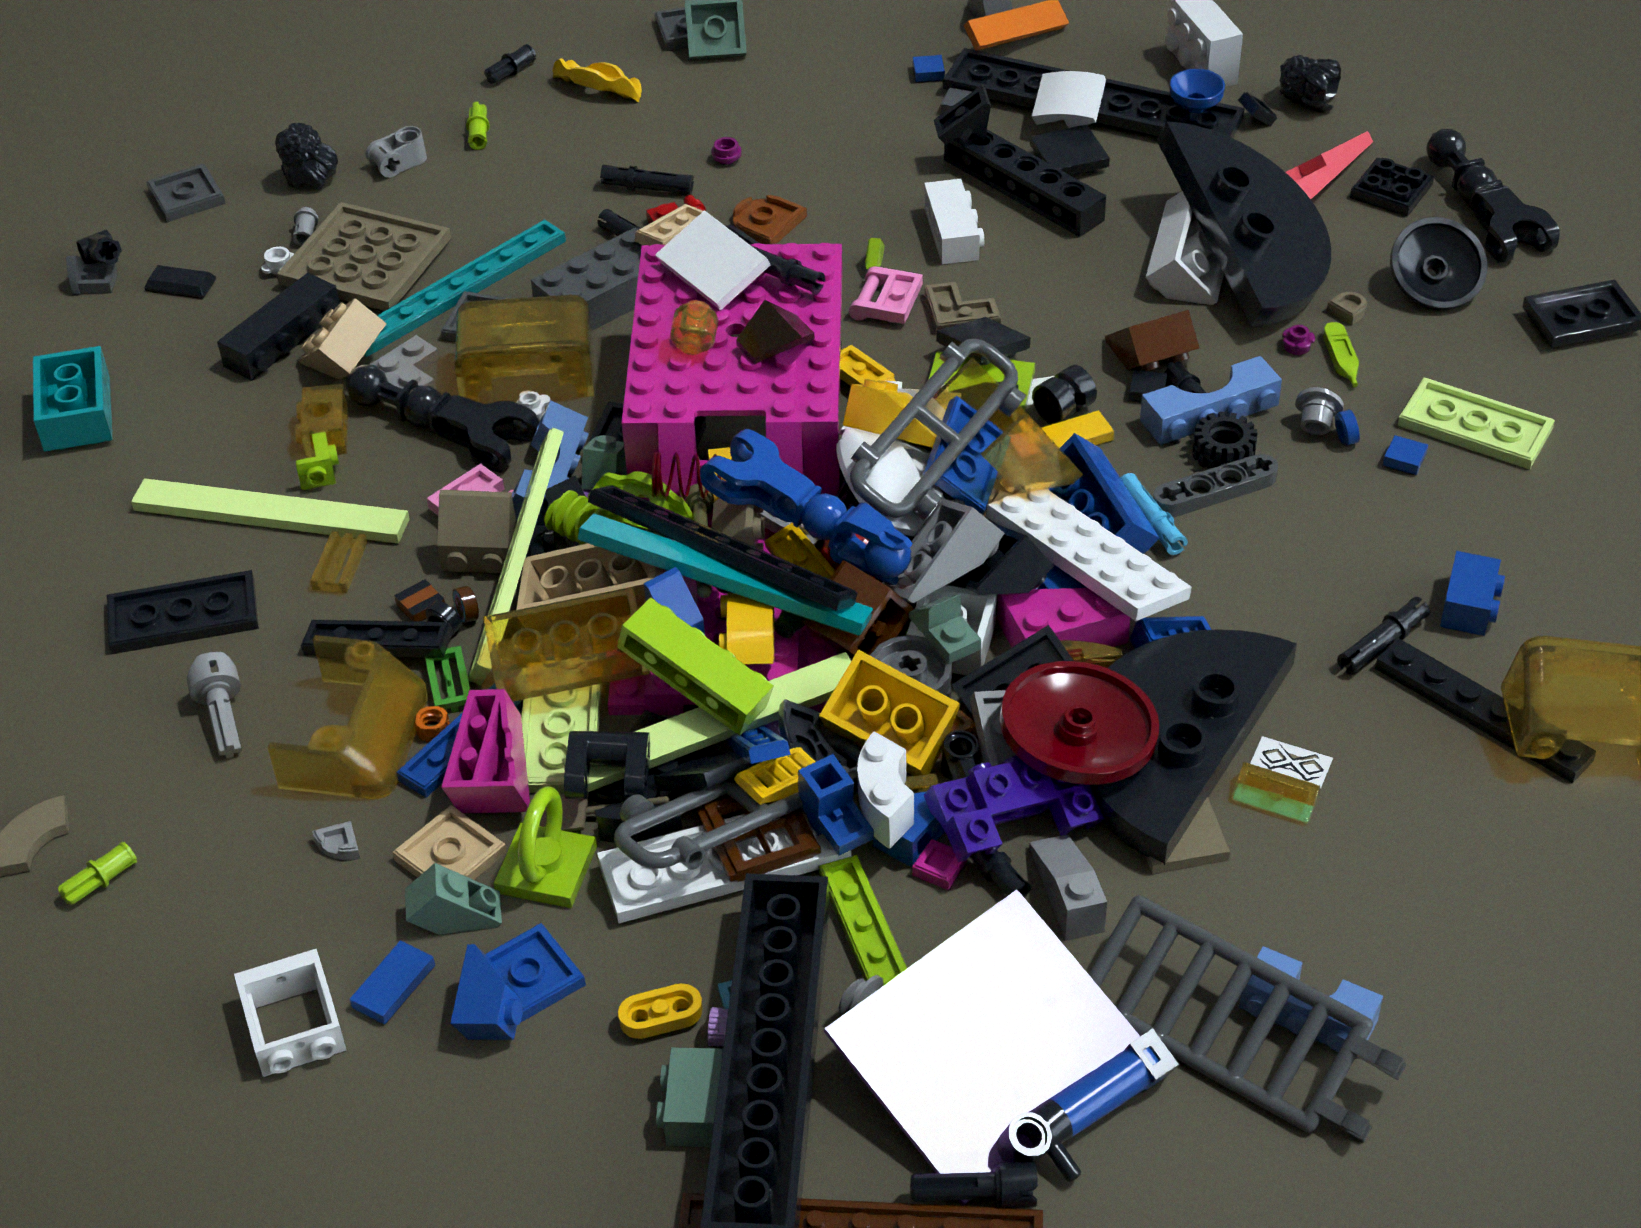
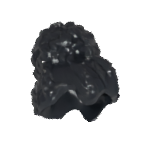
M1303 55L1287 58L1284 64L1280 66V93L1292 101L1298 102L1301 100L1306 106H1310L1319 112L1332 110L1334 106L1326 102L1332 100L1338 90L1341 80V66L1339 62L1332 59L1315 60L1307 56L1303 57Z
M300 122L292 123L288 128L277 134L275 140L276 152L282 161L281 169L290 187L299 188L303 183H308L314 189L319 190L327 178L336 173L338 158L335 150L321 142L318 132L312 129V126Z

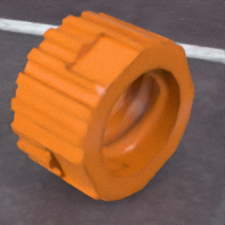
M427 706L416 714V731L422 741L430 742L450 724L448 713L439 706ZM430 722H438L434 726H426Z

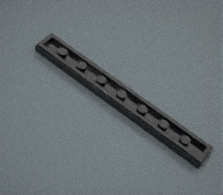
M612 485L590 491L588 503L835 611L855 605L858 595L856 590Z

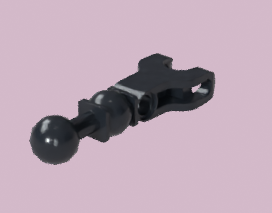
M1440 129L1431 135L1426 146L1430 161L1439 167H1451L1453 169L1452 187L1454 190H1458L1462 199L1470 203L1469 207L1473 210L1476 218L1488 231L1485 249L1497 262L1513 260L1517 243L1519 242L1530 244L1540 252L1555 249L1558 246L1560 230L1550 214L1539 207L1524 204L1509 187L1504 186L1501 180H1497L1493 170L1485 166L1483 158L1469 161L1465 157L1466 142L1461 133L1454 129Z
M362 364L354 368L346 381V390L351 400L360 406H374L382 401L395 405L399 421L404 422L407 419L416 427H430V432L437 433L444 439L468 448L471 458L476 465L482 464L487 469L495 472L504 471L512 461L510 447L505 440L529 441L533 438L539 424L538 417L534 411L512 401L482 404L459 395L451 396L447 392L441 395L439 391L431 386H418V382L414 379L402 389L389 384L384 371L375 365Z

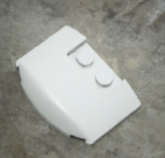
M843 426L838 434L842 435V439L836 444L839 465L849 488L858 502L867 503L854 491L850 482V473L856 464L851 457L864 441L871 446L880 434ZM896 439L873 468L866 473L865 480L874 490L890 502L900 503L923 476L930 452L919 444ZM934 485L931 490L944 499L941 489ZM913 512L900 518L883 515L892 522L896 530L912 537L916 536L928 519L927 517L923 521Z

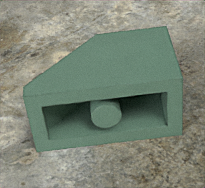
M602 435L593 438L583 448L582 489L592 490L602 475L608 472L617 475H627L624 442L616 441V438L612 436Z

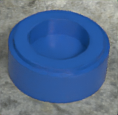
M1350 409L1337 412L1335 415V427L1341 443L1345 446L1358 443L1360 433L1354 413Z

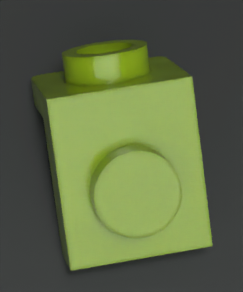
M326 432L312 434L315 457L296 461L301 489L303 490L336 484L333 465H338L339 460L335 444L328 445Z

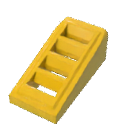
M796 747L790 749L791 755L763 761L737 773L734 780L759 805L778 801L799 792L798 770L816 761L802 748Z

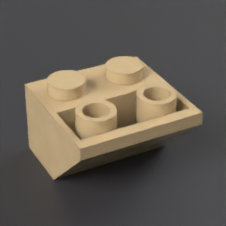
M356 298L347 304L341 302L334 310L330 309L322 318L319 324L323 328L316 335H310L301 347L304 354L298 361L307 367L340 380L349 375L387 323Z

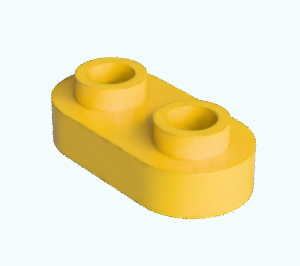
M680 983L629 996L620 1004L618 1009L620 1028L624 1034L631 1038L643 1039L690 1027L702 1015L701 994L694 986ZM678 1009H687L681 1012H676ZM639 1019H645V1020H646V1021H642V1022H635V1021H637V1020H639Z

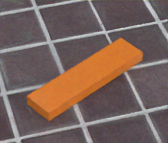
M1048 0L968 20L963 26L975 51L1063 29L1069 24V21L1059 0Z

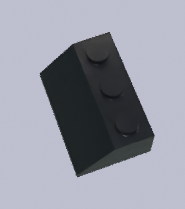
M993 523L1005 533L999 541L996 553L989 559H986L982 565L952 581L980 595L1029 593L1046 580L1047 573L1054 565L1027 535Z

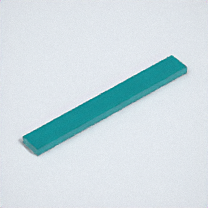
M544 219L377 315L387 324L364 356H370L456 306L464 291L478 293L566 242L565 232Z
M593 514L579 528L578 540L667 571L676 567L682 576L855 635H861L871 620L872 607L855 602L854 606L835 611L680 542L597 514Z

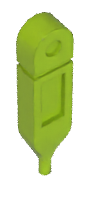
M1337 322L1327 323L1324 327L1323 340L1335 370L1340 376L1349 379L1355 388L1358 386L1356 376L1359 361L1349 336H1347L1346 329Z

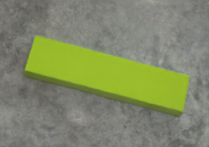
M857 855L819 865V876L828 877L829 899L864 980L867 981L872 976L879 975L883 978V986L904 972L907 967Z

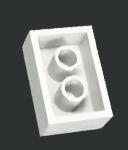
M1171 0V6L1167 13L1169 21L1168 34L1165 38L1167 49L1176 56L1180 64L1186 69L1209 70L1222 77L1225 87L1237 85L1243 33L1213 0Z

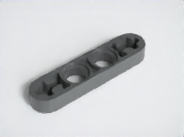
M1266 454L1252 455L1161 484L1154 490L1153 499L1163 511L1169 512L1172 517H1177L1272 486L1276 482L1278 462L1272 456ZM1235 478L1239 482L1236 484H1230L1224 482L1223 479ZM1198 487L1204 488L1209 492L1199 494L1193 492L1191 489Z

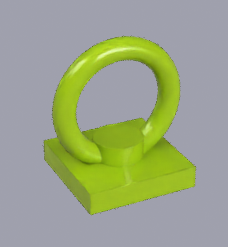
M543 787L533 796L523 823L520 822L493 884L494 889L500 891L501 895L572 908L596 851L597 843L594 836L561 830L563 816L562 801L558 791L553 787ZM546 808V827H542L539 824Z

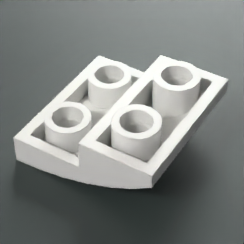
M1080 71L1042 74L1032 113V118L1036 125L1064 120L1068 128L1096 123L1106 83L1105 76Z

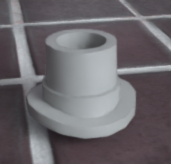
M1311 387L1301 391L1297 395L1295 403L1296 408L1302 412L1301 429L1312 435L1327 434L1330 431L1332 418L1337 412L1343 411L1344 403L1336 393L1320 387Z

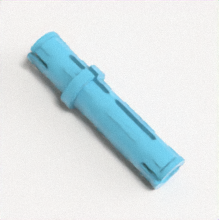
M1127 473L1121 476L1120 479L1160 538L1159 541L1165 547L1168 554L1177 555L1181 553L1184 548L1179 544L1178 540L1183 546H1187L1188 540L1174 525L1172 515L1161 509L1135 474Z

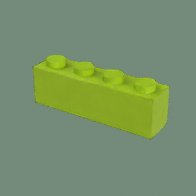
M650 597L622 625L617 648L739 736L767 707L774 685L769 683L761 673L751 670L737 660L730 651L722 649L709 640L701 630L691 627L677 617L667 606L659 604Z

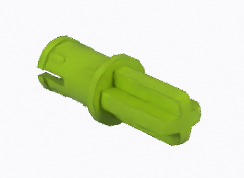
M474 102L473 107L469 108V118L466 121V129L469 132L468 143L472 149L481 150L487 145V132L489 131L490 124L487 119V107L485 104L480 105L479 102Z
M121 842L97 860L93 861L91 859L87 861V867L59 885L58 892L67 904L73 905L100 886L104 888L109 886V880L131 865L136 864L137 858L132 849L125 842Z

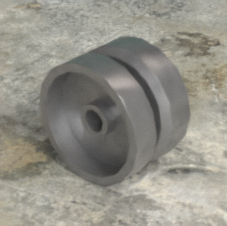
M911 635L894 637L879 644L870 656L951 698L952 664H948L927 638Z

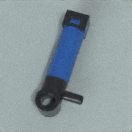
M1154 1029L1149 1030L1129 1043L1119 1054L1027 1113L1017 1115L1000 1134L998 1139V1153L1004 1162H1036L1039 1158L1048 1154L1067 1182L1074 1181L1081 1175L1082 1171L1062 1143L1140 1092L1144 1093L1166 1079L1179 1065ZM1016 1134L1026 1135L1031 1140L1033 1149L1023 1147L1018 1142Z

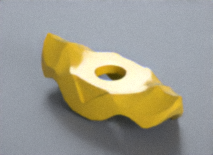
M563 58L555 61L553 65V79L561 78L566 82L573 81L577 85L596 90L611 91L623 98H631L639 103L642 93L639 79L635 77L628 79L616 65L598 62L592 63L587 67H581L575 61L568 60L565 62Z

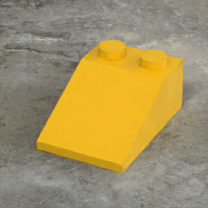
M865 379L864 385L851 384L843 425L881 435L913 397L909 393L897 391L898 384L887 381ZM914 418L897 439L933 448L937 435Z

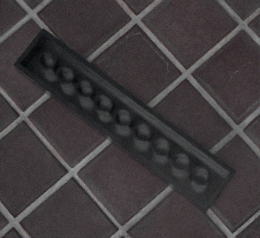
M746 873L700 1228H799L829 919L828 877Z

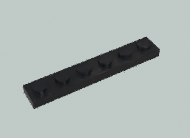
M1399 638L1377 658L1376 670L1571 783H1574L1594 761L1596 750Z

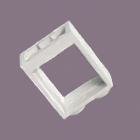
M317 948L234 974L263 1077L275 1073H284L293 1067L315 1060H324L334 1054L346 1051ZM317 989L327 1025L265 1044L256 1008Z

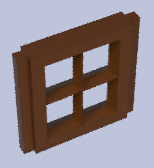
M731 797L704 804L703 808L696 810L706 833L725 825L726 822L723 817L744 811L745 815L751 813ZM800 809L713 847L730 882L745 880L746 873L765 874L813 858V855L821 853V847ZM785 828L794 845L773 852L765 834ZM757 837L765 855L745 861L736 843Z

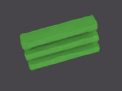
M461 646L447 648L444 658L425 657L434 705L443 709L451 708L452 713L459 712L458 707L465 705L470 690ZM455 657L463 695L456 696L448 660ZM440 660L449 697L441 699L434 666V662Z

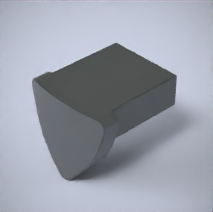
M66 256L67 273L73 295L112 293L118 275L115 263L111 265L84 264L78 256Z

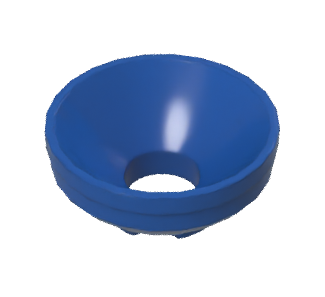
M1205 69L1183 70L1176 73L1170 80L1171 97L1182 108L1189 110L1190 113H1203L1204 110L1215 106L1222 100L1225 91V82L1222 77Z

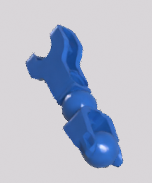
M741 430L733 437L730 453L734 461L722 456H715L701 467V483L709 492L730 504L756 505L780 520L792 522L793 526L797 528L803 523L804 529L812 538L823 541L830 540L828 544L830 556L838 564L843 560L847 561L868 575H872L889 585H896L899 582L898 576L905 572L911 562L910 547L913 543L907 536L896 530L890 520L867 503H860L857 507L852 506L847 511L846 505L837 496L827 493L820 494L822 490L820 486H815L808 477L782 462L779 457V450L774 442L753 430ZM715 473H717L720 477H722V478L725 479L726 481H723V480L719 479V478L715 475ZM855 534L869 539L867 545L858 539Z

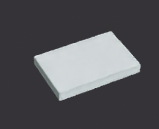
M705 210L655 254L661 264L719 310H722L770 266L767 257Z

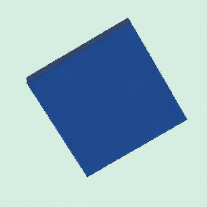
M542 923L486 953L521 998L523 1007L521 1022L586 985L584 975Z

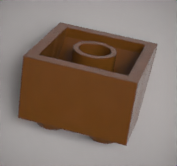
M1189 310L1130 326L1105 336L1106 343L1127 370L1139 367L1142 371L1156 369L1160 367L1159 361L1169 358L1170 362L1173 363L1190 358L1188 352L1200 348Z

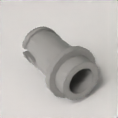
M302 207L294 214L293 219L296 225L292 239L298 246H302L318 225V215L309 207Z

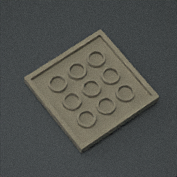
M340 202L277 273L278 282L281 285L290 286L306 273H310L336 285L340 300L350 302L356 298L364 306L386 311L401 300L451 239L450 228Z

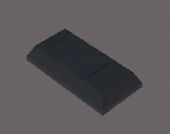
M157 265L144 288L147 291L204 298L215 282L216 276L206 271Z

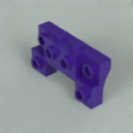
M1017 755L1006 759L1000 765L991 766L990 762L976 765L968 771L969 775L966 778L932 785L924 794L930 813L942 825L958 862L965 861L973 853L985 851L986 855L994 853L1002 845L995 825L1041 814L1048 807L1061 836L1068 834L1075 827L1083 825L1087 829L1094 828L1104 819L1090 785L1074 784L1051 778L1028 766Z

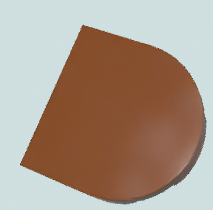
M766 195V199L756 200L748 197L735 206L733 210V226L761 244H777L807 217V208L774 195Z

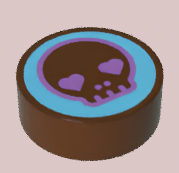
M468 586L453 589L452 596L455 611L461 618L462 624L477 621L479 608L473 590Z

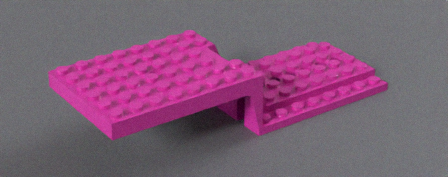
M749 244L787 260L796 259L801 262L802 266L824 273V282L816 280V282L824 284L819 293L814 294L797 285L787 286L781 282V279L763 272L722 310H719L658 261L655 254L665 245H642L622 414L627 475L633 471L652 475L653 453L656 451L661 453L662 482L668 485L673 455L677 452L680 459L682 486L685 495L692 458L697 453L695 417L765 416L766 438L775 443L782 462L808 477L815 486H820L822 488L820 494L827 493L836 496L840 488V465L836 444L839 442L842 244ZM764 300L796 314L814 332L815 339L756 364L737 346L736 339L738 337L731 336L741 334ZM696 460L691 486L698 484ZM699 460L700 469L708 460ZM675 462L670 489L681 497L677 464ZM713 509L707 514L708 527L712 528ZM765 528V539H758V543H763L764 551L770 553L766 549L764 541L775 533ZM824 544L818 549L820 553ZM682 576L704 619L705 636L715 644L719 643V634L727 633V620L718 619L721 616L720 596L728 594L721 593L720 591L723 589L712 586L711 595L707 598H701L697 594L696 580ZM774 607V663L744 665L753 671L761 673L767 681L836 656L837 651L801 622L804 617ZM626 621L616 623L615 637L618 640L622 625ZM618 648L612 659L608 695L609 715H642L645 710L658 715H680L685 712V705H696ZM827 701L809 708L821 713Z

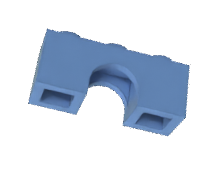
M1264 946L1262 947L1257 958L1300 980L1303 962ZM1252 974L1241 994L1239 1008L1258 1017L1275 986ZM1343 979L1337 991L1330 995V997L1371 1019L1373 1027L1366 1039L1369 1040L1379 1018L1383 996ZM1290 995L1275 1023L1288 1028L1291 1032L1298 1035L1313 1007ZM1328 1016L1315 1040L1339 1052L1352 1028Z

